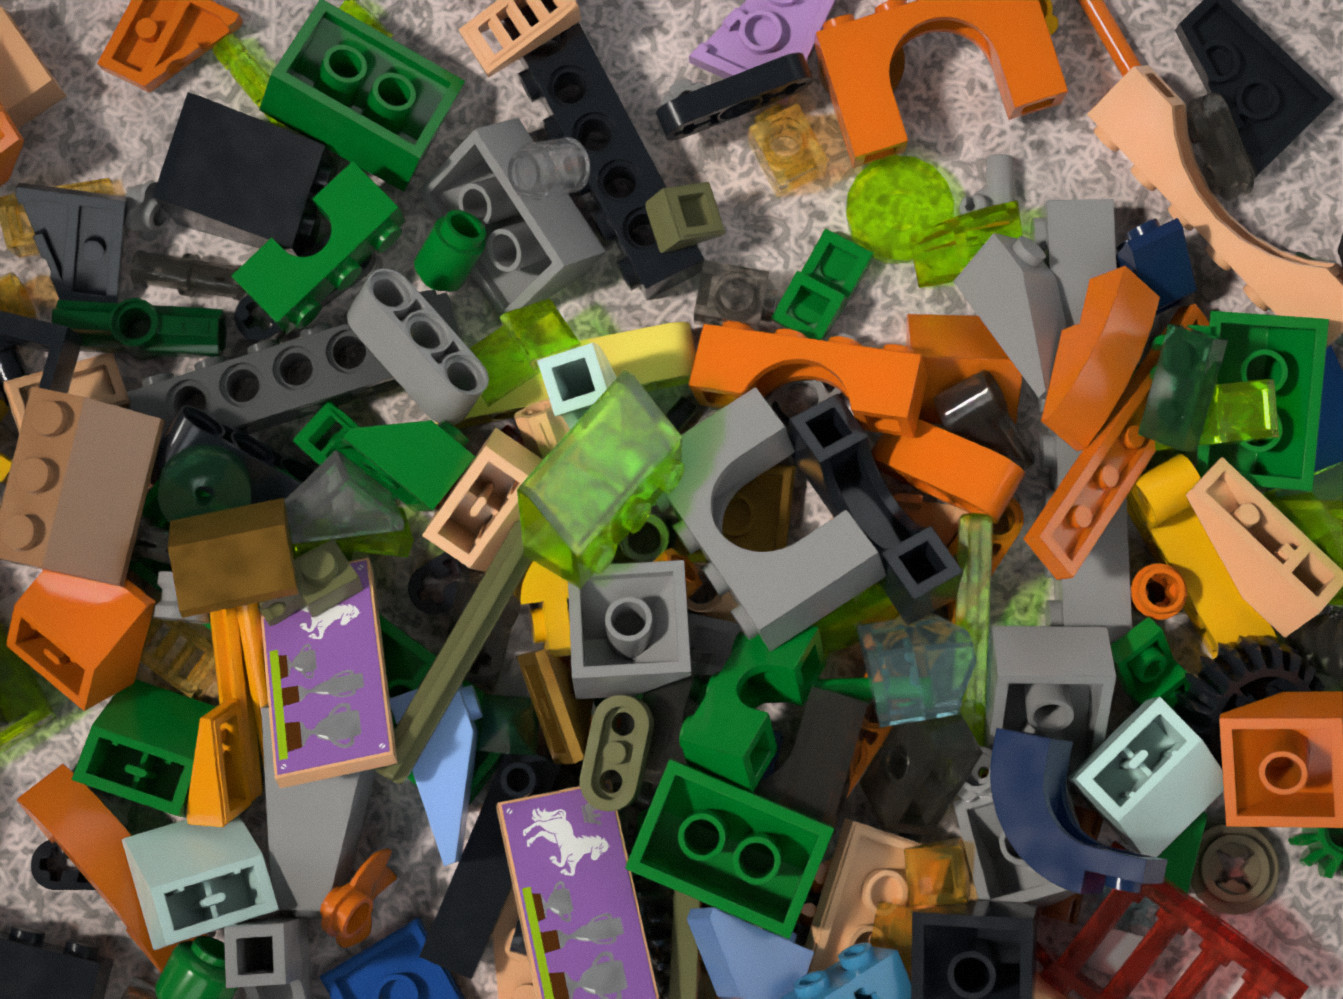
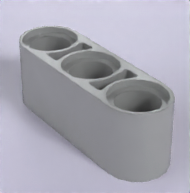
M379 269L373 271L368 276L349 307L347 313L349 326L427 416L437 423H440L442 420L451 425L461 423L488 386L489 377L486 368L401 273L391 269Z

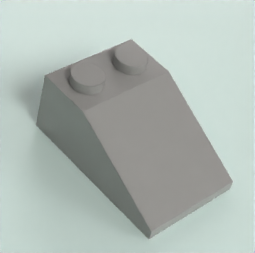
M992 626L986 666L983 747L990 749L993 746L996 728L1018 730L1072 741L1067 777L1074 772L1105 740L1116 681L1107 627ZM983 768V769H982V774H983L986 770H988V769H987V768ZM1068 783L1070 793L1078 794V792Z

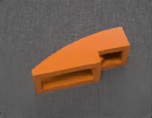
M1122 266L1089 279L1080 323L1061 331L1041 422L1077 452L1089 446L1123 394L1141 358L1156 315L1160 297L1127 266Z

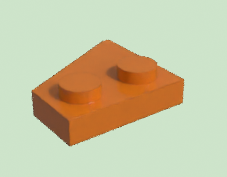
M131 0L97 64L103 71L151 93L238 30L243 23V19L239 13L212 0Z

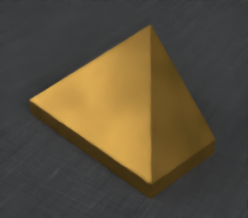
M546 649L516 656L554 765L574 764L584 760L594 698L576 699L572 681V669Z

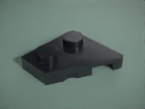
M18 183L15 196L19 205H23L35 233L33 235L34 241L41 257L47 261L50 268V278L59 300L118 303L128 197Z

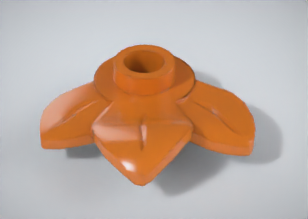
M389 848L373 853L359 867L351 881L344 886L333 888L321 905V928L328 935L336 937V943L342 948L356 945L368 938L372 928L371 913L373 900L385 888L397 880L394 872L386 866L392 850Z

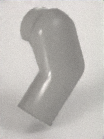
M994 154L986 157V185L971 197L966 195L959 205L960 216L967 225L973 228L990 226L1013 205V157L1011 155Z

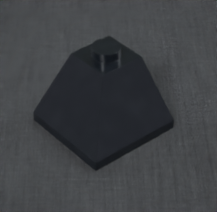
M972 901L914 909L912 912L911 999H1034L1037 966L1038 904Z

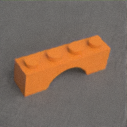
M726 321L722 323V326L703 324L688 386L700 405L724 408L755 387L765 398L776 388L793 381H821L834 386L849 399L852 413L863 430L914 438L928 373L922 355L916 354L913 349L903 345L887 344L883 346V349L861 346L859 342L847 337L834 336L830 337L828 341L809 339L803 333L791 329H777L774 334L754 331L752 327L740 322Z

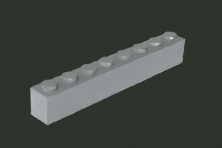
M1114 199L1047 200L1039 213V218H1032L1031 240L1044 251L1046 258L1043 261L1057 278L1067 328L1080 323L1089 279L1117 269ZM1037 396L1038 412L1043 413L1046 399H1040ZM1048 428V434H1041L1039 438L1040 466L1049 467L1050 489L1042 490L1041 512L1083 451L1077 452L1050 428ZM1127 497L1118 508L1074 578L1056 580L1043 564L1045 578H1053L1054 600H1047L1045 606L1046 626L1107 627L1110 645L1132 629Z

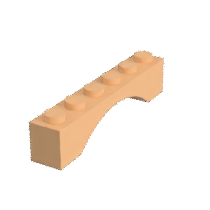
M1149 65L1133 66L1087 113L1097 124L1094 128L1096 136L1110 150L1117 152L1120 149L1133 162L1134 165L1130 170L1134 177L1148 190L1155 191L1158 189L1171 203L1168 207L1169 213L1174 219H1179L1183 228L1188 231L1195 228L1209 243L1205 250L1211 259L1226 271L1232 268L1247 283L1243 290L1257 307L1263 311H1267L1270 308L1276 315L1329 319L1327 349L1343 334V268L1338 263L1310 260L1279 250L1250 233L1235 220L1209 189L1196 162L1188 133L1186 104Z

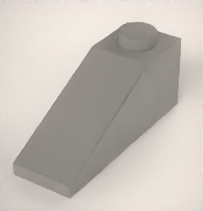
M993 233L953 282L1038 398L1046 399L1061 331L1067 328L1057 278L1043 261L1046 258L1044 251L1034 241L1024 236H1020L1017 239Z

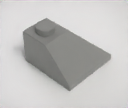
M684 560L567 567L572 681L576 699L608 698L614 695L635 696L691 676Z
M1066 779V797L1068 806L1073 818L1079 825L1075 807L1069 790L1068 782ZM992 796L978 797L974 802H966L962 799L953 802L979 901L1038 904L1039 909L1058 903L1076 894L1051 883L1033 870L1019 856L1000 825Z

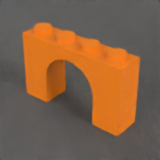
M889 0L878 5L874 9L875 14L859 19H854L853 14L832 18L822 25L823 30L817 31L815 34V51L852 168L905 153L908 138L891 87L889 69L898 51L905 44L921 35L933 32L953 33L970 40L978 46L991 65L1008 120L1060 105L1068 92L1039 0H917L907 3L906 0Z

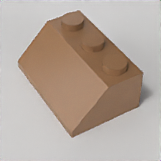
M31 386L0 507V560L124 587L165 420L87 397Z

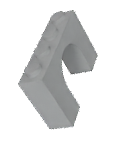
M755 387L642 461L652 478L644 486L662 513L670 508L674 511L680 521L672 526L690 554L699 549L709 563L701 569L719 597L728 591L732 595L738 606L731 610V613L749 640L759 635L771 652L884 578L886 573L878 551L847 510L796 543L775 551L756 552L746 550L734 545L723 536V517L733 496L748 482L795 452L784 424Z
M308 918L251 919L224 927L226 988L244 987L247 999H312Z

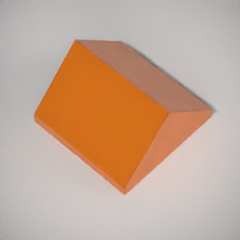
M907 314L906 347L913 349L916 354L922 355L928 373L919 419L930 424L1015 426L1022 375L980 317L974 315Z

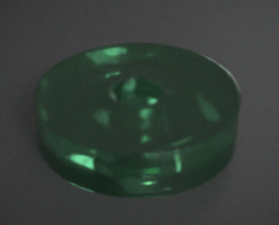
M196 445L179 451L167 461L159 477L158 503L169 523L172 520L250 505L251 479L247 468L236 455L218 446ZM206 485L212 487L215 492L205 497L198 495L195 489Z

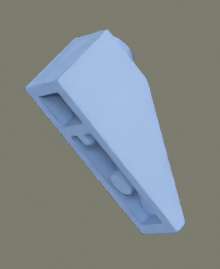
M461 684L412 770L444 866L459 862L462 859L479 735L475 720L483 717L482 708L473 685L463 687V684ZM418 689L390 698V706L397 725Z

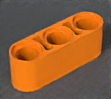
M918 419L914 438L881 433L871 450L877 468L892 478L995 524L998 523L1026 475L1020 466L1005 456Z

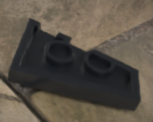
M1203 0L1175 29L1182 46L1254 179L1335 100L1231 0Z

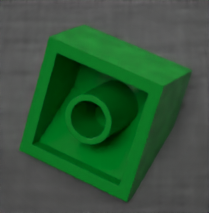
M432 420L349 428L335 433L328 441L331 446L413 512L434 510L476 457L465 448L469 442L466 436L444 420L438 425Z

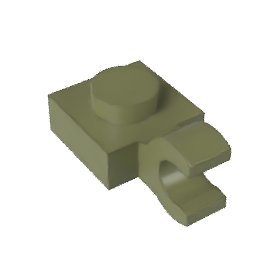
M331 539L294 559L298 594L258 602V609L269 626L282 622L304 606L311 616L315 617L361 592L363 587L359 576L335 541Z

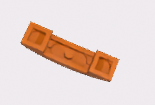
M61 764L18 797L16 801L52 844L56 842L127 926L125 931L162 973L172 951L179 943L153 950L122 843L123 838L132 835L86 785L71 780L74 773L64 764ZM196 937L191 938V939H188V940H185V941H190V940H191V941H194V940L196 939Z

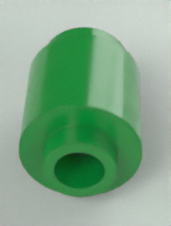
M462 210L449 211L446 216L437 219L414 259V268L422 282L436 291L453 292L459 290L485 249L484 238L486 237V229L477 217Z

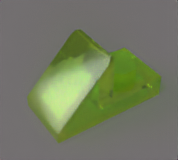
M550 298L499 316L502 327L469 348L482 362L488 372V386L481 395L488 407L539 374L541 371L537 360L581 346L580 341Z

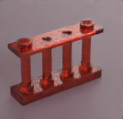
M1116 840L1110 846L1129 851ZM1165 876L1163 884H1142L1140 893L1112 889L1060 957L1037 941V960L1044 967L1039 973L1040 977L1066 997L1074 990L1085 999H1127L1177 933L1184 936L1188 929H1191L1203 938L1198 944L1202 950L1164 999H1195L1221 965L1227 968L1232 960L1246 970L1241 976L1245 982L1231 999H1262L1264 996L1270 999L1275 992L1286 999H1300L1309 988L1287 965ZM1144 897H1147L1159 906L1158 910L1154 913L1158 919L1105 988H1103L1080 972V970L1133 902L1140 904Z

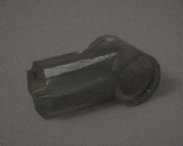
M986 369L969 376L934 396L937 412L949 432L1005 456L1024 471L1035 463L1033 451L1008 414V405L1001 388Z

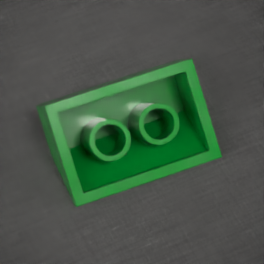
M319 0L271 73L259 111L305 137L324 144L328 150L350 162L353 161L360 168L404 192L436 138L465 80L327 1Z
M1211 311L1209 326H1211L1210 383L1203 388L1196 464L1197 472L1202 478L1223 457L1253 486L1312 491L1329 319Z
M670 758L625 869L790 939L835 827Z

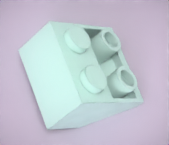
M1161 697L1146 700L1066 778L1067 782L1136 853L1157 857L1224 791L1223 770L1203 740Z
M240 815L224 827L190 825L186 819L122 839L153 950L279 910L263 854Z

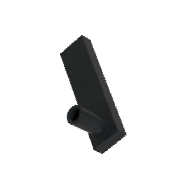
M512 743L508 744L462 853V859L457 865L419 955L420 958L469 979L475 977L512 889L496 805L499 802L552 792L563 767L562 764L554 765V762L548 758Z

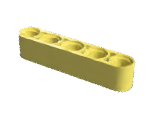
M673 322L482 359L480 361L488 372V386L462 422L453 426L460 429L514 418L516 412L524 409L529 404L549 398L537 360L590 343L598 344L603 350L624 396L688 384L696 356L691 325L689 322Z

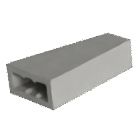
M266 704L261 707L270 881L279 910H292L293 915L299 918L321 916L320 908L327 894L333 888L349 883L376 771L370 769L280 788L275 780L269 706Z

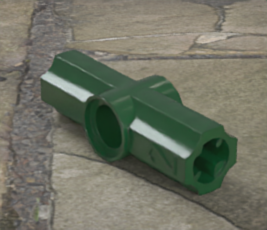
M131 298L120 303L58 300L56 307L52 310L51 323L69 327L83 338L80 351L129 354L135 359L144 361L152 360L158 356L210 358L222 356L226 349V313L223 309L151 305L143 299ZM142 320L151 321L150 330L145 336L140 339H129L130 328L135 323Z

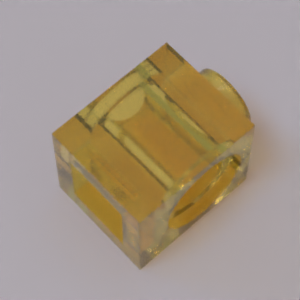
M798 103L787 109H783L782 105L773 106L754 118V125L749 127L748 144L777 198L825 175L828 159ZM788 137L793 139L800 149L791 156H781L772 150L770 144L777 138Z

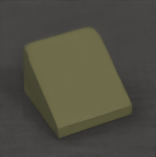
M709 182L666 187L646 201V211L661 253L682 249L721 237L726 233Z

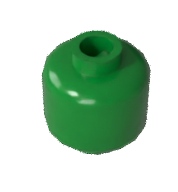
M198 936L194 941L190 940L179 943L172 951L155 985L157 999H233L238 987L226 988L224 942L208 936Z

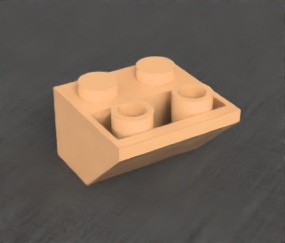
M495 427L476 454V457L437 509L422 536L467 567L486 572L515 522L523 521L533 525L544 534V539L561 533L586 499L589 491Z

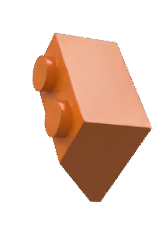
M1343 691L1281 692L1220 714L1226 827L1343 828Z

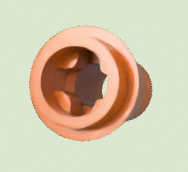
M1163 563L1147 565L1135 575L1132 581L1131 607L1136 612L1142 613L1147 617L1149 616L1151 619L1164 620L1178 614L1186 603V582L1180 572L1170 565ZM1146 586L1151 588L1155 593L1154 604H1152L1147 598L1149 592L1147 591Z

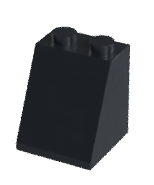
M187 92L153 198L177 225L259 249L272 237L286 252L300 257L303 255L305 246L309 248L314 246L320 230L321 218L316 216L318 207L314 203L313 198L337 176V166L332 164L333 158L324 144L202 96Z

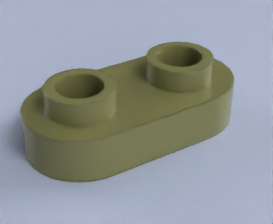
M614 695L608 697L598 705L593 714L580 774V789L585 800L592 807L601 811H616L629 806L635 801L641 790L654 729V719L648 705L636 696ZM624 712L630 714L634 720V728L628 735L621 733L617 727V719ZM610 770L617 771L622 777V786L617 792L609 790L605 784V776Z

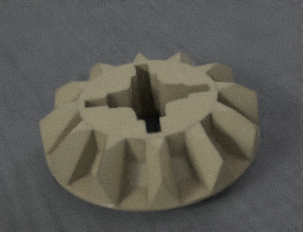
M1220 823L1204 831L1190 882L1196 897L1215 911L1225 914L1238 915L1256 910L1271 897L1276 888L1279 877V864L1276 852L1268 839L1252 827H1226V823ZM1216 851L1220 854H1225L1229 858H1236L1240 855L1244 856L1249 852V855L1243 859L1244 863L1239 868L1244 876L1242 879L1248 885L1247 887L1232 878L1214 883L1219 878L1218 874L1223 870V865L1219 861L1220 857Z

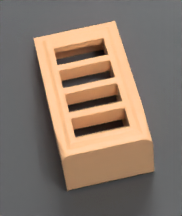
M497 0L458 30L489 78L581 21L577 2L575 0H553L557 9L549 13L541 0ZM526 5H529L539 21L533 27L529 25L520 11ZM507 17L511 19L520 33V36L514 41L500 22ZM489 28L503 48L496 54L493 53L481 34Z

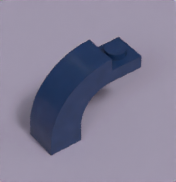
M996 728L990 764V784L995 811L1007 839L1019 856L1033 870L1051 883L1078 894H1103L1104 886L1140 893L1142 884H1163L1167 865L1166 859L1104 845L1088 836L1076 823L1069 809L1066 797V778L1072 741L1018 730Z

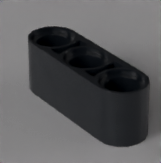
M188 405L180 408L161 438L155 462L169 474L235 508L284 498L290 532L295 530L324 485L319 475L302 462L207 412Z

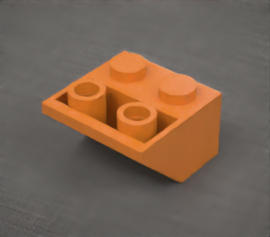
M43 570L14 604L6 646L83 711H86L134 684L155 601L127 578L124 587Z

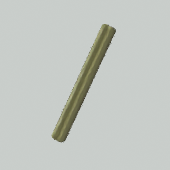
M517 521L513 524L394 730L398 764L375 768L374 770L378 774L397 784L406 782L529 565L544 542V534L533 525L523 521Z

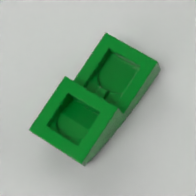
M825 228L802 271L797 270L771 316V320L787 329L801 332L809 339L824 340L874 259L873 252Z

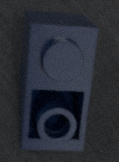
M1157 218L1149 220L1126 234L1128 240L1116 247L1118 251L1116 267L1127 266L1160 297L1155 316L1184 303L1197 290L1184 229L1178 218L1163 225H1160Z

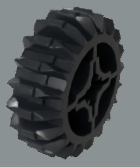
M1239 635L1234 648L1229 644L1218 642L1216 658L1211 659L1209 656L1199 655L1203 668L1197 675L1195 673H1184L1187 682L1191 686L1188 691L1175 694L1178 703L1184 707L1177 711L1176 714L1203 740L1221 769L1222 754L1219 723L1221 713L1281 692L1325 690L1326 687L1315 676L1316 669L1313 668L1312 663L1303 656L1298 655L1299 652L1290 645L1277 643L1273 639L1261 635L1256 641L1250 637L1245 638Z

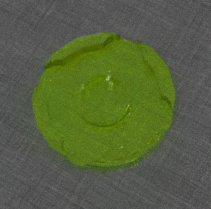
M892 155L873 161L856 176L847 194L845 217L852 240L857 245L873 252L874 259L885 264L899 265V263H909L912 261L914 263L926 259L942 245L953 223L954 199L948 182L933 165L912 156Z

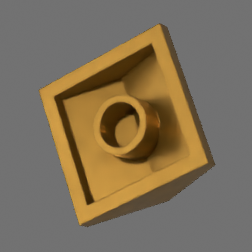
M284 498L170 521L168 551L179 612L182 618L298 594Z

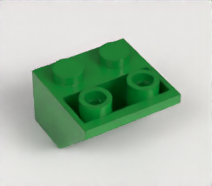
M135 679L134 684L114 694L92 724L71 780L178 817L187 818V804L200 718L216 706Z

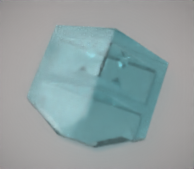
M934 613L926 615L907 626L903 618L857 626L879 727L958 714L963 695L976 664L973 643L967 630Z

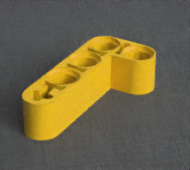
M1178 454L1140 475L1126 496L1127 513L1156 563L1170 565L1183 576L1187 585V600L1183 609L1213 659L1217 657L1218 642L1229 644L1234 648L1239 635L1245 638L1250 637L1254 641L1261 635L1269 637L1278 643V638L1272 626L1242 598L1186 497V494L1201 479L1189 459L1183 454Z

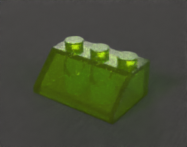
M624 370L517 488L524 555L579 589L585 585L594 573L601 574L609 567L616 554L617 546L629 532L634 534L643 527L650 515L651 506L663 492L669 494L677 487L685 471V464L682 463V436L631 373Z

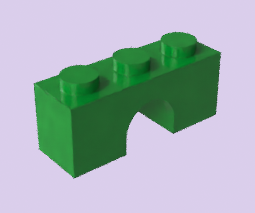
M353 161L313 198L321 214L331 223L330 239L320 252L308 257L294 256L286 252L271 237L231 275L237 284L286 334L295 326L298 329H302L310 324L322 309L320 303L335 288L338 291H342L350 286L362 271L360 265L375 250L378 253H382L390 248L402 233L400 227L406 220L400 208Z
M809 626L771 652L759 635L749 640L743 631L737 634L728 660L721 671L714 673L710 678L706 689V696L695 714L688 716L682 725L679 744L683 749L688 766L752 793L754 792L778 750L769 713L755 708L770 701H785L803 706L815 682L826 666L819 627Z

